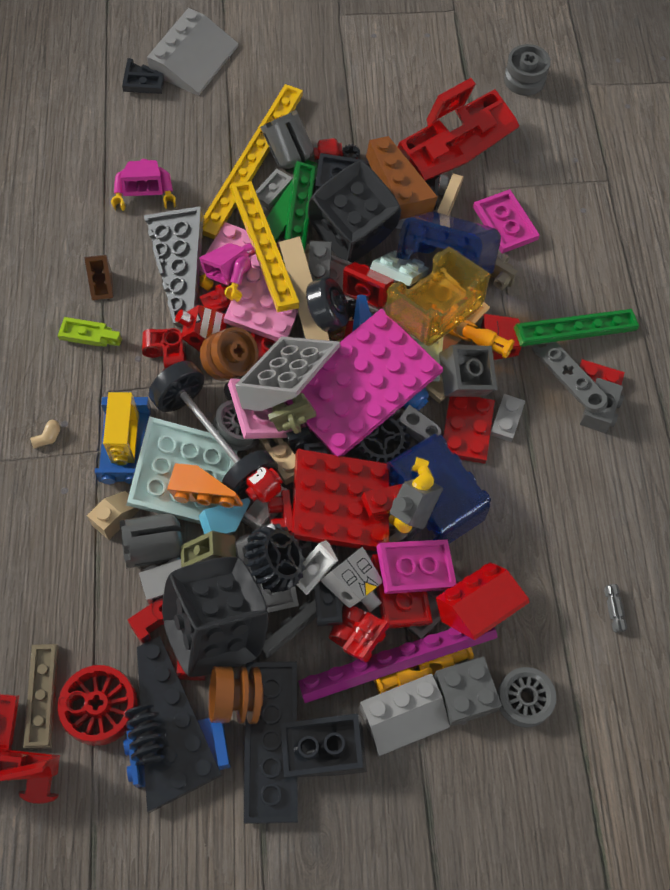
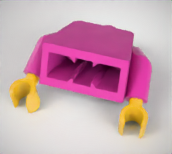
M141 159L140 161L127 162L125 168L115 176L114 194L116 196L111 200L113 208L116 210V205L120 203L122 211L125 210L126 204L122 195H163V193H165L163 197L164 207L167 209L166 202L172 201L175 208L176 198L171 194L173 188L170 174L162 167H158L156 160Z
M228 243L201 256L199 259L205 274L200 276L199 285L209 291L213 287V280L226 285L231 284L225 290L226 297L231 301L233 299L236 302L240 301L242 293L237 287L241 285L244 273L252 267L249 258L255 255L253 246L250 243L242 247Z

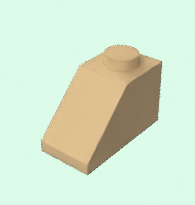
M126 491L104 498L87 515L92 526L108 540L120 530V520L131 519L140 510L126 505L129 496Z

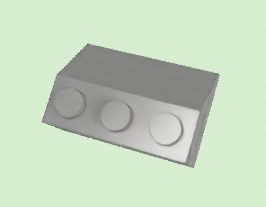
M432 674L360 702L359 708L378 756L450 728L443 698Z

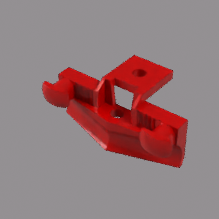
M472 78L438 95L427 117L428 126L399 142L397 147L425 181L468 163L519 128L516 117L496 89L467 105L465 103L476 85ZM455 110L462 125L450 132L439 118Z
M0 694V781L27 779L26 790L18 792L22 800L34 804L53 802L58 798L59 794L50 793L52 777L58 774L60 755L12 750L19 695Z

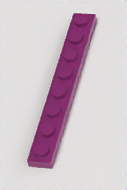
M494 627L478 639L473 640L461 632L450 628L449 630L428 635L414 642L404 643L390 650L380 651L378 654L372 655L366 663L357 659L349 664L333 667L316 675H309L304 679L298 680L304 702L307 703L498 638L497 632Z

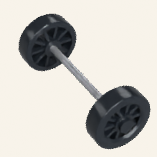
M181 361L169 366L152 382L148 393L150 400L161 412H172L188 405L235 463L225 474L221 483L233 490L241 500L250 499L245 491L248 488L247 478L261 467L273 468L277 472L278 463L266 450L252 452L240 459L193 402V399L204 385L205 376L192 361Z

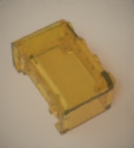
M447 247L434 256L432 273L426 278L420 279L416 285L406 289V285L399 281L393 283L387 291L385 315L426 346L433 345L474 314L485 300L490 273L451 247Z

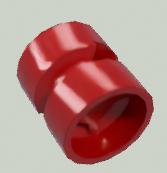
M343 605V625H334L329 634V639L343 647L354 632L352 627L354 623L361 622L367 612L355 606L349 608Z

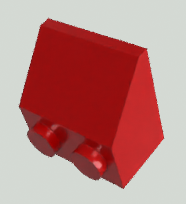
M356 262L345 266L343 270L344 294L354 299H357V295H366L369 297L367 301L369 306L378 310L384 308L393 292L394 279L370 269L367 265H361Z

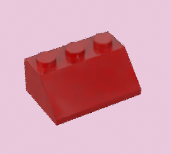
M492 562L483 565L482 568L436 597L441 622L473 640L478 639L530 603L529 598L509 571Z

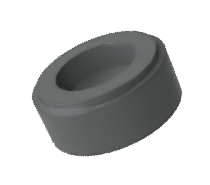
M440 174L438 195L444 196L448 187L449 177L447 175Z

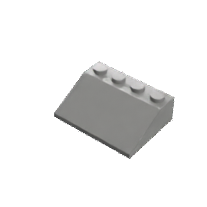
M188 8L147 56L148 66L152 70L163 73L164 81L199 96L238 48V43L207 16Z
M281 336L235 385L242 409L263 411L297 397L341 346L340 342Z

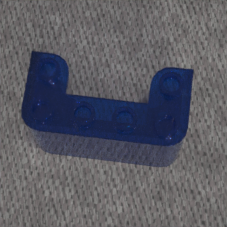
M428 212L407 218L403 222L396 258L408 260L411 254L417 252L429 254L434 252L437 247L459 253L457 264L465 268V278L476 281L494 272L501 235L497 229L437 212Z
M433 434L387 463L389 484L393 486L396 483L397 485L403 484L419 476L418 472L412 471L416 457L429 461L428 468L434 477V483L444 488L427 521L428 530H432L436 535V538L433 540L448 539V544L485 521L490 509L491 498L485 490H481L477 485L474 475L470 471L467 472L459 456L450 451L443 436Z

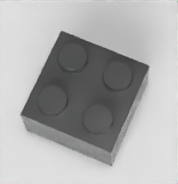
M451 345L439 353L440 365L443 367L442 381L445 397H484L498 390L492 346Z
M484 657L437 670L433 676L442 695L450 726L495 713L502 707Z

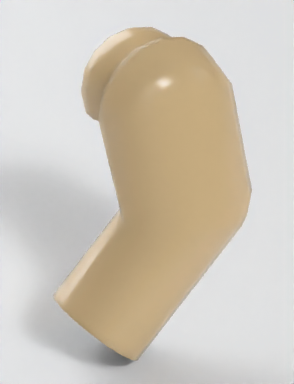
M49 420L42 435L30 438L34 449L56 441L60 432V425L56 420Z

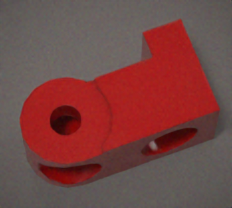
M163 598L156 600L127 619L130 627L142 644L152 640L149 633L164 625L162 615Z

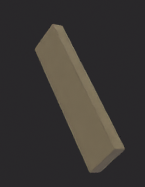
M58 644L32 645L24 749L52 748L59 653Z

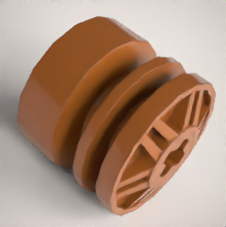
M213 666L209 684L210 722L229 723L232 713L235 711L238 723H244L247 715L248 722L256 724L259 720L263 703V684L260 668L251 667L248 674L246 667H240L237 678H234L231 666Z

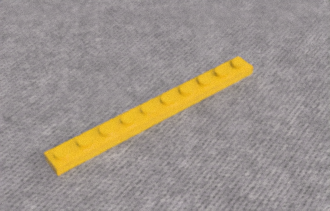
M287 84L284 85L205 213L203 220L204 236L215 239L224 223L228 221L237 204L231 191V184L252 181L269 153L270 148L260 127L294 111L303 96V90Z

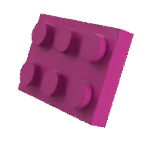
M510 189L474 202L473 208L487 231L491 232V237L502 254L539 239L540 234Z
M448 539L379 543L376 546L385 594L447 590L457 584Z

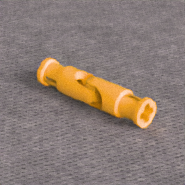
M434 305L426 316L425 324L436 325L442 328L443 332L464 341L471 342L472 339L478 346H492V351L503 355L505 359L512 350L513 339H504L489 329H476L478 326L475 323L455 314H446L439 311ZM461 322H466L468 324L463 328V335L460 336L457 333V326ZM496 343H499V344L503 345L504 347H500V346L496 345Z
M471 647L375 679L374 683L378 693L381 694L426 675H434L437 670L454 666L463 660L474 659V654Z

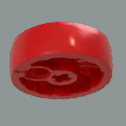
M106 665L89 666L73 674L63 686L58 699V715L65 731L75 740L92 746L106 745L121 738L129 730L126 727V723L131 720L125 717V712L131 708L138 707L137 692L129 678L120 670ZM106 676L107 679L102 691H100L98 677ZM93 678V692H90L84 685V682ZM112 680H118L120 684L107 694ZM78 687H81L84 690V692L76 690ZM126 688V697L111 700ZM84 698V706L80 710H73V702ZM98 700H101L103 705H100L98 710H96L93 704H97ZM128 703L125 711L112 708L115 705ZM115 713L124 717L116 724L109 714ZM73 715L81 718L73 724L70 716ZM105 717L114 726L108 732H105ZM90 719L86 732H79L77 729ZM98 719L100 733L91 735Z

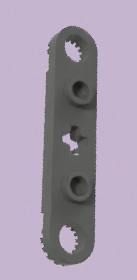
M550 342L544 348L538 347V344L532 345L533 352L587 411L596 414L597 412L601 413V411L607 408L606 394L557 342ZM566 370H568L569 372L572 371L573 374H572V375H569L568 373L565 374L564 371H566ZM594 397L602 400L598 405L589 403Z

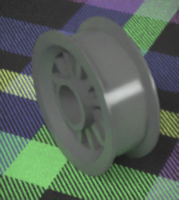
M233 400L226 401L219 406L212 425L232 450L246 451L254 448L258 444L259 439H244Z
M521 667L511 671L501 682L497 691L502 705L499 709L500 712L510 723L519 727L529 728L541 724L551 715L556 705V691L553 683L543 672L531 667ZM521 692L529 693L532 697V702H524L520 696ZM516 704L517 707L514 709L511 705ZM520 708L522 709V714L518 712Z

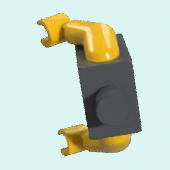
M416 457L415 464L412 467V471L418 472L419 476L403 483L397 497L393 500L390 510L389 523L402 533H409L412 526L424 529L444 489L434 483V477L428 468L429 461Z

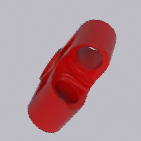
M176 328L147 329L143 331L142 354L149 358L163 356V370L177 362L186 361V346L181 337V331Z

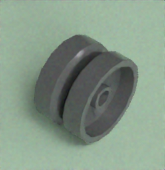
M531 44L519 45L512 49L508 56L504 74L506 87L512 92L524 96L535 95L540 92L545 86L551 59L548 53L543 48Z

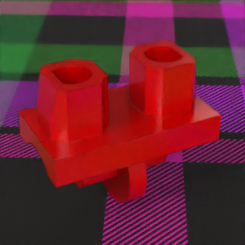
M220 284L216 285V290L199 296L203 306L219 312L228 309L231 300L226 297L225 290L231 284L224 287Z
M282 490L280 496H275L267 502L269 513H281L282 518L271 519L270 524H280L282 527H287L289 533H292L293 509H291L289 490Z
M367 612L361 622H355L352 626L354 632L343 646L344 652L365 663L368 662L377 643L382 642L385 638V632L390 626L389 622Z

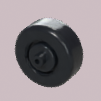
M328 276L308 284L306 288V302L317 326L328 333L344 328L349 322L350 313L346 297L339 284Z

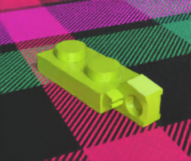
M64 317L58 333L59 340L107 347V344L120 346L122 341L120 332L112 331V328L107 327L105 323Z

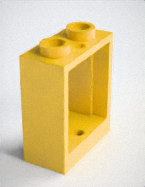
M108 392L103 445L111 463L116 465L135 463L139 412L132 392Z

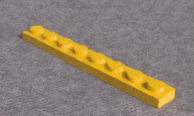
M252 181L231 184L232 194L255 250V255L277 313L298 309L299 300Z

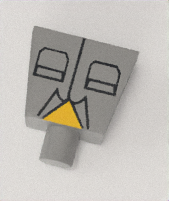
M363 547L321 579L322 583L349 608L362 601L370 612L382 603L373 592L382 583V579Z

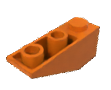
M175 463L167 490L176 501L180 503L192 501L205 506L220 504L226 508L243 506V502L233 490L199 466Z

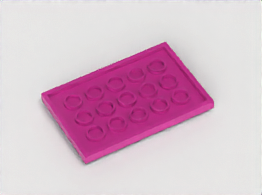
M382 308L340 342L341 346L300 392L305 395L317 414L316 417L306 420L307 422L304 424L337 457L348 453L443 372V367ZM293 399L287 400L284 403L289 406L293 404Z

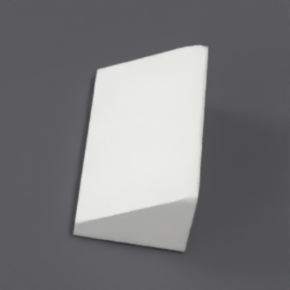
M326 540L319 543L303 562L306 569L302 572L303 578L300 579L297 586L306 595L338 561Z

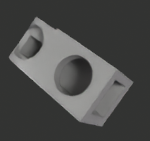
M411 405L406 408L400 417L399 425L407 426L405 433H409L412 438H415L425 447H432L441 434V429L437 424Z

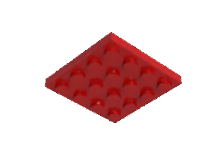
M297 449L295 453L292 533L294 532V538L296 540L316 543L326 540L330 545L357 549L363 547L364 550L377 551L376 546L379 543H388L389 514L369 518L361 496L363 492L389 487V464Z

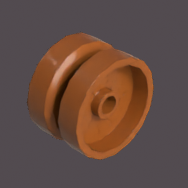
M231 327L211 334L203 341L200 348V359L208 375L215 380L227 381L244 376L258 362L259 351L256 341L249 332L243 328Z

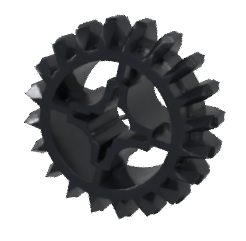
M394 414L372 431V434H369L353 447L352 455L358 454L357 459L389 464L391 469L394 468L396 463L400 464L403 461V457L408 454L407 449L410 446V442L407 440L410 434L404 433L407 426H400V419L394 420ZM396 443L395 451L386 454L387 446Z
M271 523L255 529L247 538L248 543L244 546L248 551L244 557L249 562L246 566L250 567L252 571L250 576H255L256 583L262 584L263 590L268 589L271 593L284 592L299 584L300 579L303 578L302 572L306 569L303 565V562L306 560L302 556L303 549H300L298 545L300 540H295L294 532L289 533L288 528L282 527L280 524Z

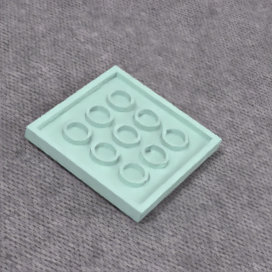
M149 416L126 505L158 514L170 513L178 519L201 524L199 519L201 512L204 509L216 507L220 504L205 506L192 501H188V503L176 501L167 490L175 463L197 465L220 482H222L225 474L235 463L209 432Z

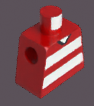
M197 305L187 312L181 309L175 317V321L183 325L182 339L199 352L203 341L208 336L226 329L227 325L224 323V313L202 305Z

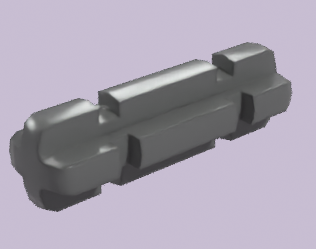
M617 584L607 585L604 588L605 596L608 597L606 601L610 619L613 620L611 623L613 631L615 633L624 632L628 627L626 620L623 619L625 614L621 597H618V594H620Z

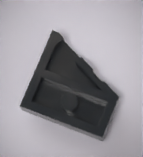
M127 58L122 84L123 92L162 94L164 74L157 70H152L144 64L139 66L134 63L133 59Z

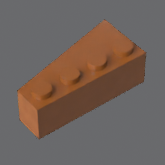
M386 136L369 140L366 154L371 169L397 199L401 207L400 220L433 212L438 196L391 138Z

